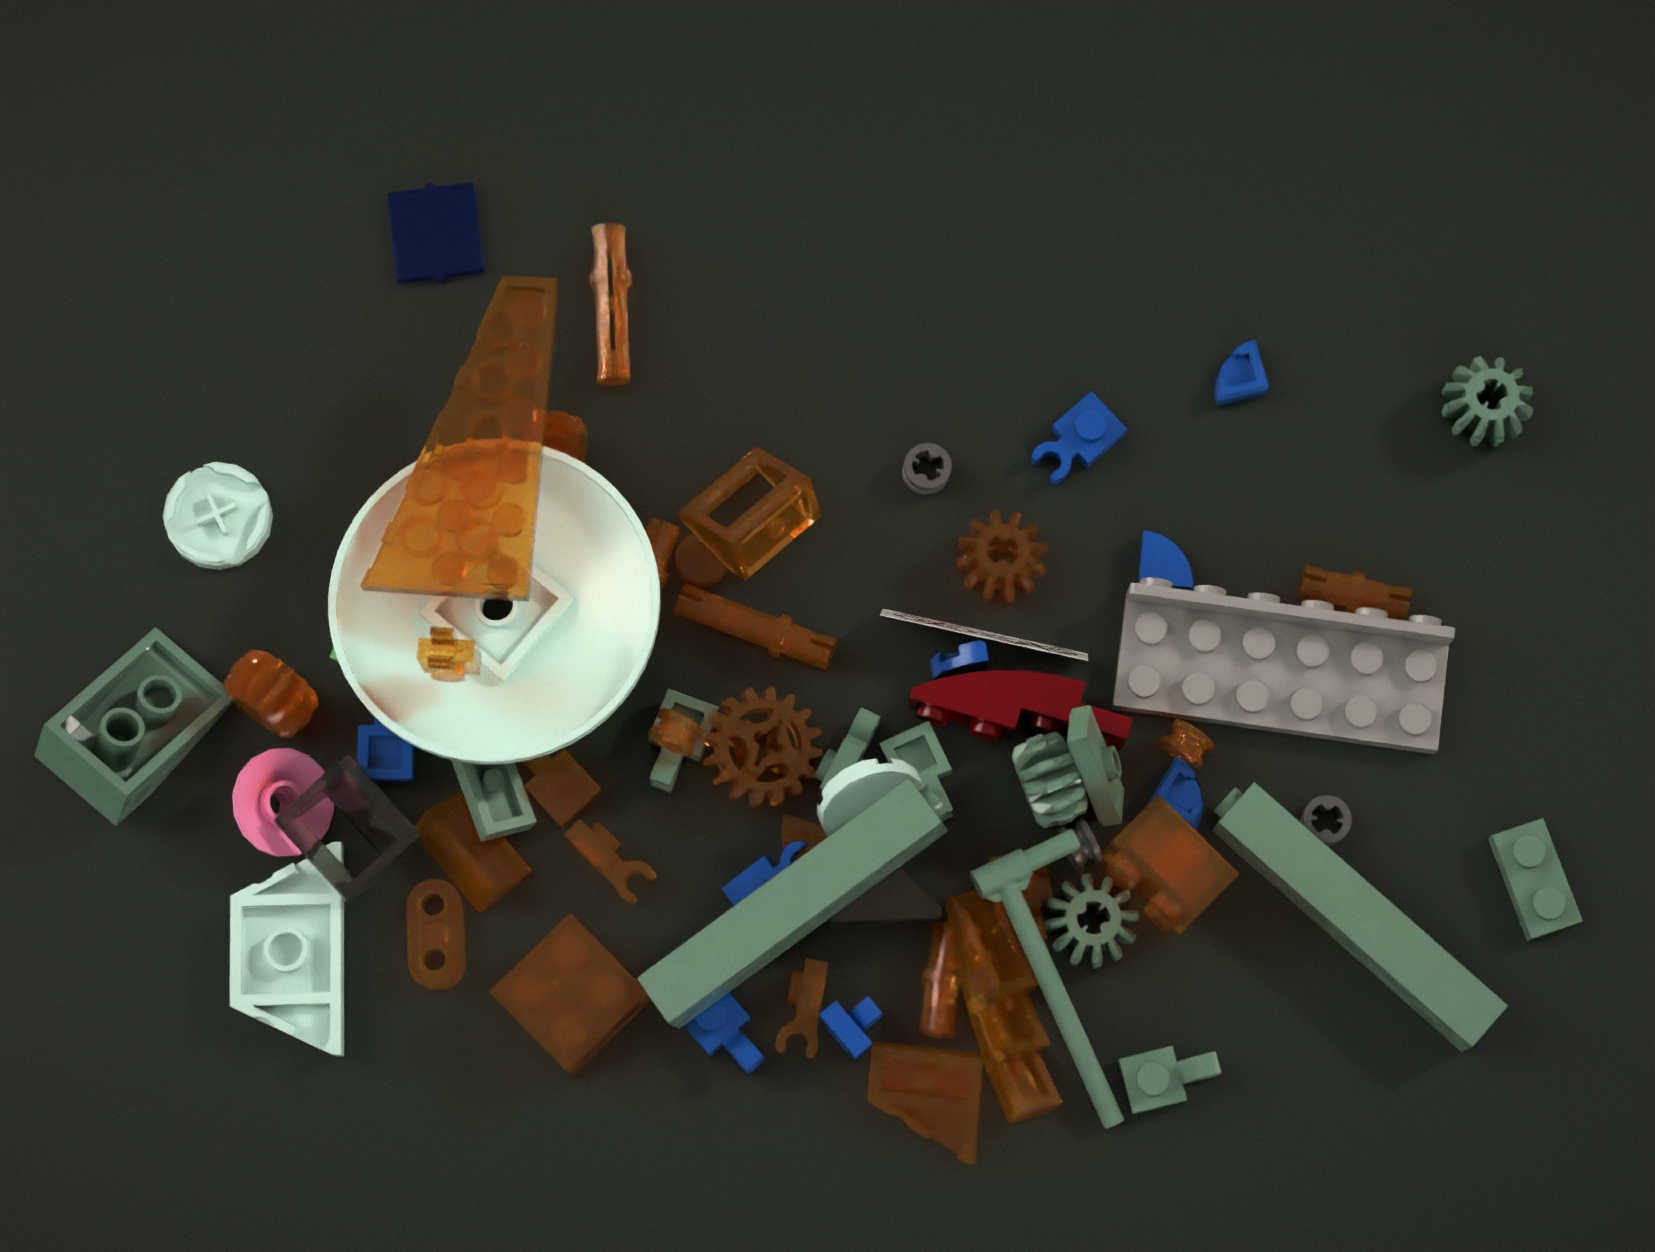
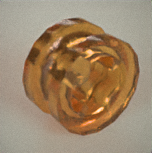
M666 708L660 709L657 714L660 724L658 726H651L648 736L654 742L675 754L691 757L694 752V747L691 743L694 739H701L704 730L696 722L676 711Z
M1175 719L1171 724L1173 733L1170 736L1164 735L1159 743L1174 758L1178 756L1189 767L1199 770L1204 763L1201 759L1202 754L1211 753L1215 745L1209 737L1193 725L1183 720Z

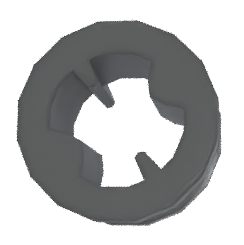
M929 442L920 443L911 448L905 457L902 468L903 481L910 490L917 494H935L942 490L948 482L952 469L951 458L946 450L937 444ZM926 457L929 464L938 463L941 469H937L934 475L935 480L928 481L925 474L916 475L913 469H917L919 458Z
M1322 795L1314 798L1301 812L1299 822L1324 844L1332 847L1339 843L1350 831L1352 818L1348 806L1341 799L1331 795ZM1315 809H1318L1323 814L1328 813L1330 810L1335 812L1339 819L1333 823V826L1339 827L1338 832L1333 834L1328 829L1322 830L1320 833L1316 831L1312 824L1317 820V817L1313 816L1312 812Z
M1082 817L1076 819L1075 826L1071 829L1076 834L1081 849L1067 855V858L1075 871L1080 873L1085 870V864L1089 861H1093L1095 864L1103 862V855L1087 822ZM1064 826L1057 828V835L1070 829H1066Z

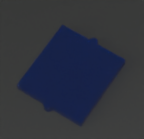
M473 182L435 187L433 183H428L424 189L387 193L398 283L435 278L438 282L443 283L447 277L485 272Z

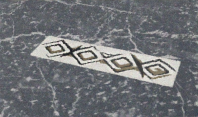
M882 609L880 613L881 616L1088 661L1087 653Z

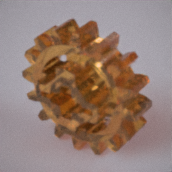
M769 686L766 688L760 699L757 698L752 687L747 688L741 692L742 705L731 696L722 703L727 716L721 713H714L710 716L708 721L717 729V733H709L702 737V743L714 747V753L703 760L704 765H718L721 772L716 775L713 783L717 786L729 781L733 785L729 796L732 800L739 798L743 793L747 792L749 793L750 806L756 807L762 803L765 794H767L773 806L784 802L783 788L794 797L803 791L798 778L809 781L815 777L816 771L808 765V761L822 757L823 750L812 747L810 740L820 735L821 729L806 727L804 721L809 718L812 711L809 708L798 713L794 711L792 707L796 696L792 693L779 702L776 700L775 687ZM751 712L768 713L762 722L756 724L747 719L744 721L739 719L741 716ZM788 727L794 736L796 748L791 746L787 732ZM770 731L767 736L766 749L771 753L754 763L758 757L756 753L759 749V745L755 740ZM729 745L734 747L738 760L737 767L731 759ZM769 769L778 774L781 772L785 774L783 778L773 782L756 781L765 770Z

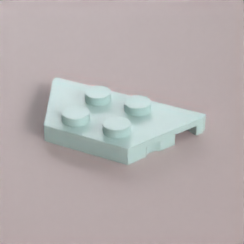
M331 842L324 846V850L296 865L292 863L274 872L271 878L259 884L253 883L230 896V1007L336 1057L344 1056V844L342 842Z

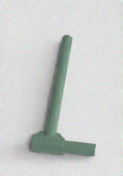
M1070 829L1025 851L1019 848L969 873L981 899H988L993 902L1002 901L1104 1129L1121 1123L1124 1121V1117L1021 892L1027 889L1033 876V871L1081 849L1076 834Z

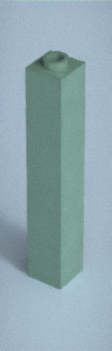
M910 778L906 779L637 977L638 981L667 1023L680 1029L948 832L945 825L939 819V817L947 812V809L928 784L921 790H918Z
M1255 782L1244 794L1235 787L1214 810L1221 817L1212 830L1219 838L1461 1052L1473 1047L1508 1007L1504 1001Z

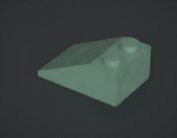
M155 627L43 725L34 756L111 823L117 826L159 787L235 702L237 696Z

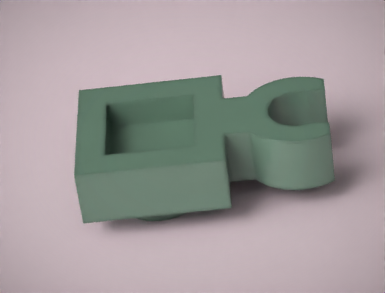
M861 707L838 752L831 749L827 750L815 774V778L822 781L819 787V797L823 798L821 792L833 777L843 769L862 761L863 755L880 724L881 716Z

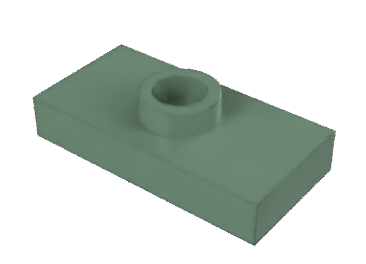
M1091 706L1074 708L1069 716L1067 745L1099 823L1103 827L1122 823L1124 788L1120 780L1122 770L1118 752L1113 745L1107 747Z

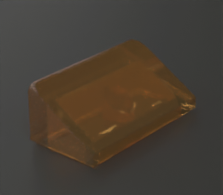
M462 789L424 812L414 827L413 832L479 913L489 908L532 872L504 836L484 842L480 841Z

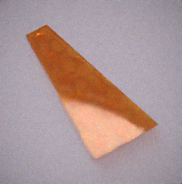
M502 276L476 332L477 339L465 365L460 367L453 382L454 389L443 412L440 411L406 484V493L393 521H389L383 534L380 550L372 567L367 569L360 584L363 591L529 602L559 294L557 278Z

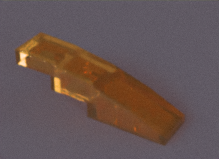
M977 891L951 896L945 902L955 962L968 1014L987 1072L1008 1122L1011 1124L1050 1113L1061 1105L1062 1101L1039 1054L1051 1043L1027 995L1039 983L1000 901L993 902L988 899H981Z

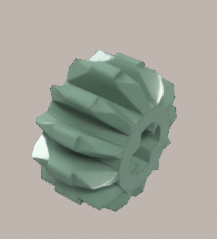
M1482 356L1473 359L1470 369L1459 365L1452 373L1454 382L1446 383L1442 389V395L1450 401L1442 408V416L1458 418V421L1451 429L1453 435H1459L1465 429L1472 432L1470 436L1471 446H1478L1484 435H1486L1493 447H1498L1503 443L1504 435L1516 438L1523 430L1520 421H1528L1533 414V408L1525 403L1533 395V387L1526 385L1517 386V382L1523 375L1522 368L1514 369L1510 374L1504 372L1505 360L1503 357L1496 358L1491 368L1488 367ZM1481 394L1488 395L1487 402L1484 405H1481L1478 401ZM1491 398H1493L1497 404L1494 409L1487 408L1488 402L1491 400Z
M1056 731L1046 735L1041 733L1026 739V742L1014 747L1012 760L1036 823L1043 828L1057 824L1061 826L1074 821V818L1086 813L1088 799L1080 774L1063 736Z
M1083 874L1080 879L1081 893L1078 892L1072 883L1065 881L1061 884L1060 890L1067 902L1058 898H1050L1047 908L1061 917L1045 921L1044 930L1051 933L1063 931L1064 935L1055 940L1052 944V949L1057 953L1071 944L1075 948L1069 959L1071 965L1077 966L1082 959L1083 953L1089 952L1092 968L1099 969L1103 962L1101 949L1112 960L1117 962L1122 958L1123 953L1115 940L1124 944H1133L1136 939L1134 932L1121 925L1136 922L1139 919L1138 911H1120V907L1126 904L1131 894L1128 890H1124L1114 898L1108 895L1114 881L1111 877L1106 876L1099 890H1094L1091 875ZM1086 909L1096 910V918L1100 914L1104 917L1105 922L1100 925L1096 934L1086 932L1088 925L1081 928L1078 924V920L1082 919Z

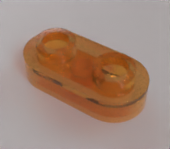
M428 879L416 885L407 899L408 967L412 977L422 987L432 991H443L457 984L465 971L464 904L459 892L449 882L441 879ZM431 897H440L444 902L443 910L433 916L426 914L424 910L426 901ZM435 951L444 953L446 959L444 966L436 971L429 970L426 966L428 955Z

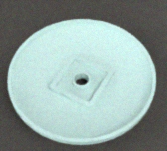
M510 440L477 441L442 449L415 461L386 481L367 500L346 531L336 554L328 592V618L336 657L355 694L370 713L391 732L423 751L446 759L486 765L527 761L551 754L573 744L606 721L633 690L647 665L658 630L661 608L657 563L649 538L636 513L620 492L601 474L585 463L563 452L542 445ZM495 594L506 595L513 601L510 614L501 620H490L483 615L482 609L485 601Z

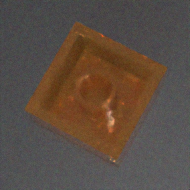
M1160 795L1146 806L1111 841L1103 856V859L1109 864L1105 868V872L1114 880L1113 882L1123 891H1130L1133 888L1148 903L1144 911L1150 919L1165 932L1173 928L1179 935L1239 875Z
M571 913L489 991L571 1077L651 1001V998L640 983Z

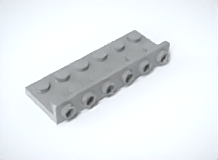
M1153 577L1142 578L1140 583H1130L1125 599L1112 709L1427 754H1435L1438 751L1448 650L1455 636V628L1441 626V619L1427 615H1413L1409 617V621L1387 618L1388 613L1386 611L1367 607L1357 608L1355 613L1334 611L1333 604L1320 600H1305L1301 602V606L1280 603V597L1260 592L1249 593L1247 598L1226 596L1224 588L1212 585H1197L1194 587V591L1172 588L1173 583L1171 581Z

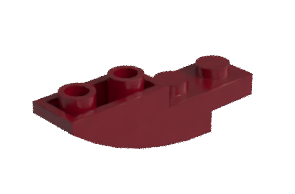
M994 670L964 673L939 678L913 687L908 708L917 710L916 717L922 721H929L931 724L938 726H948L949 720L970 726V734L995 742H999L1001 736L1013 737L1018 718L1029 721L1027 727L1043 735L1055 731L1058 734L1060 731L1068 733L1069 716L1072 709L1087 706L1080 703L1086 682L1059 675L1030 671ZM1091 706L1107 747L1113 745L1122 749L1127 740L1133 718Z

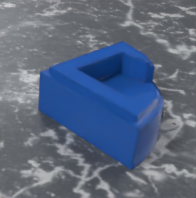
M1255 339L1238 346L1222 364L1215 382L1214 396L1216 406L1268 393L1270 388Z
M1144 530L1141 539L1138 583H1140V579L1146 577L1161 578L1171 581L1173 583L1172 588L1192 591V571L1183 552L1166 537Z
M979 640L959 645V652L944 655V653L940 652L930 660L933 680L964 673L986 671L989 659L985 641Z
M1176 756L1147 805L1190 831L1195 832L1203 813L1201 789L1193 770L1181 758Z

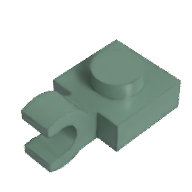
M668 688L648 737L649 743L662 747L650 775V780H652L650 786L671 793L684 756L700 762L719 715L718 706Z
M927 721L880 742V749L887 763L892 764L890 758L905 761L916 769L923 786L925 787L927 784L930 786L947 809V812L939 817V819L943 822L952 818L953 808L939 779L951 775L952 768L930 722Z
M1172 1045L1118 1059L1132 1115L1185 1102L1187 1097L1184 1084L1216 1077L1221 1074L1216 1051L1177 1062Z

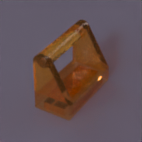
M759 447L752 449L678 512L681 521L731 572L745 581L822 516L811 479ZM758 472L774 487L727 528L707 516Z

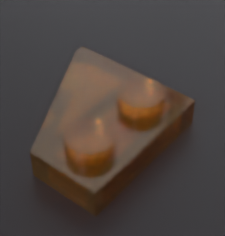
M874 1042L871 1048L867 1101L888 1115L901 1117L910 1129L924 1138L928 1139L930 1136L957 1153V1159L965 1164L974 1165L977 1156L985 1054Z

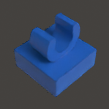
M867 996L848 1014L837 1000L819 1014V1021L850 1058L856 1062L872 1048V1042L864 1034V1031L877 1022L883 1013Z

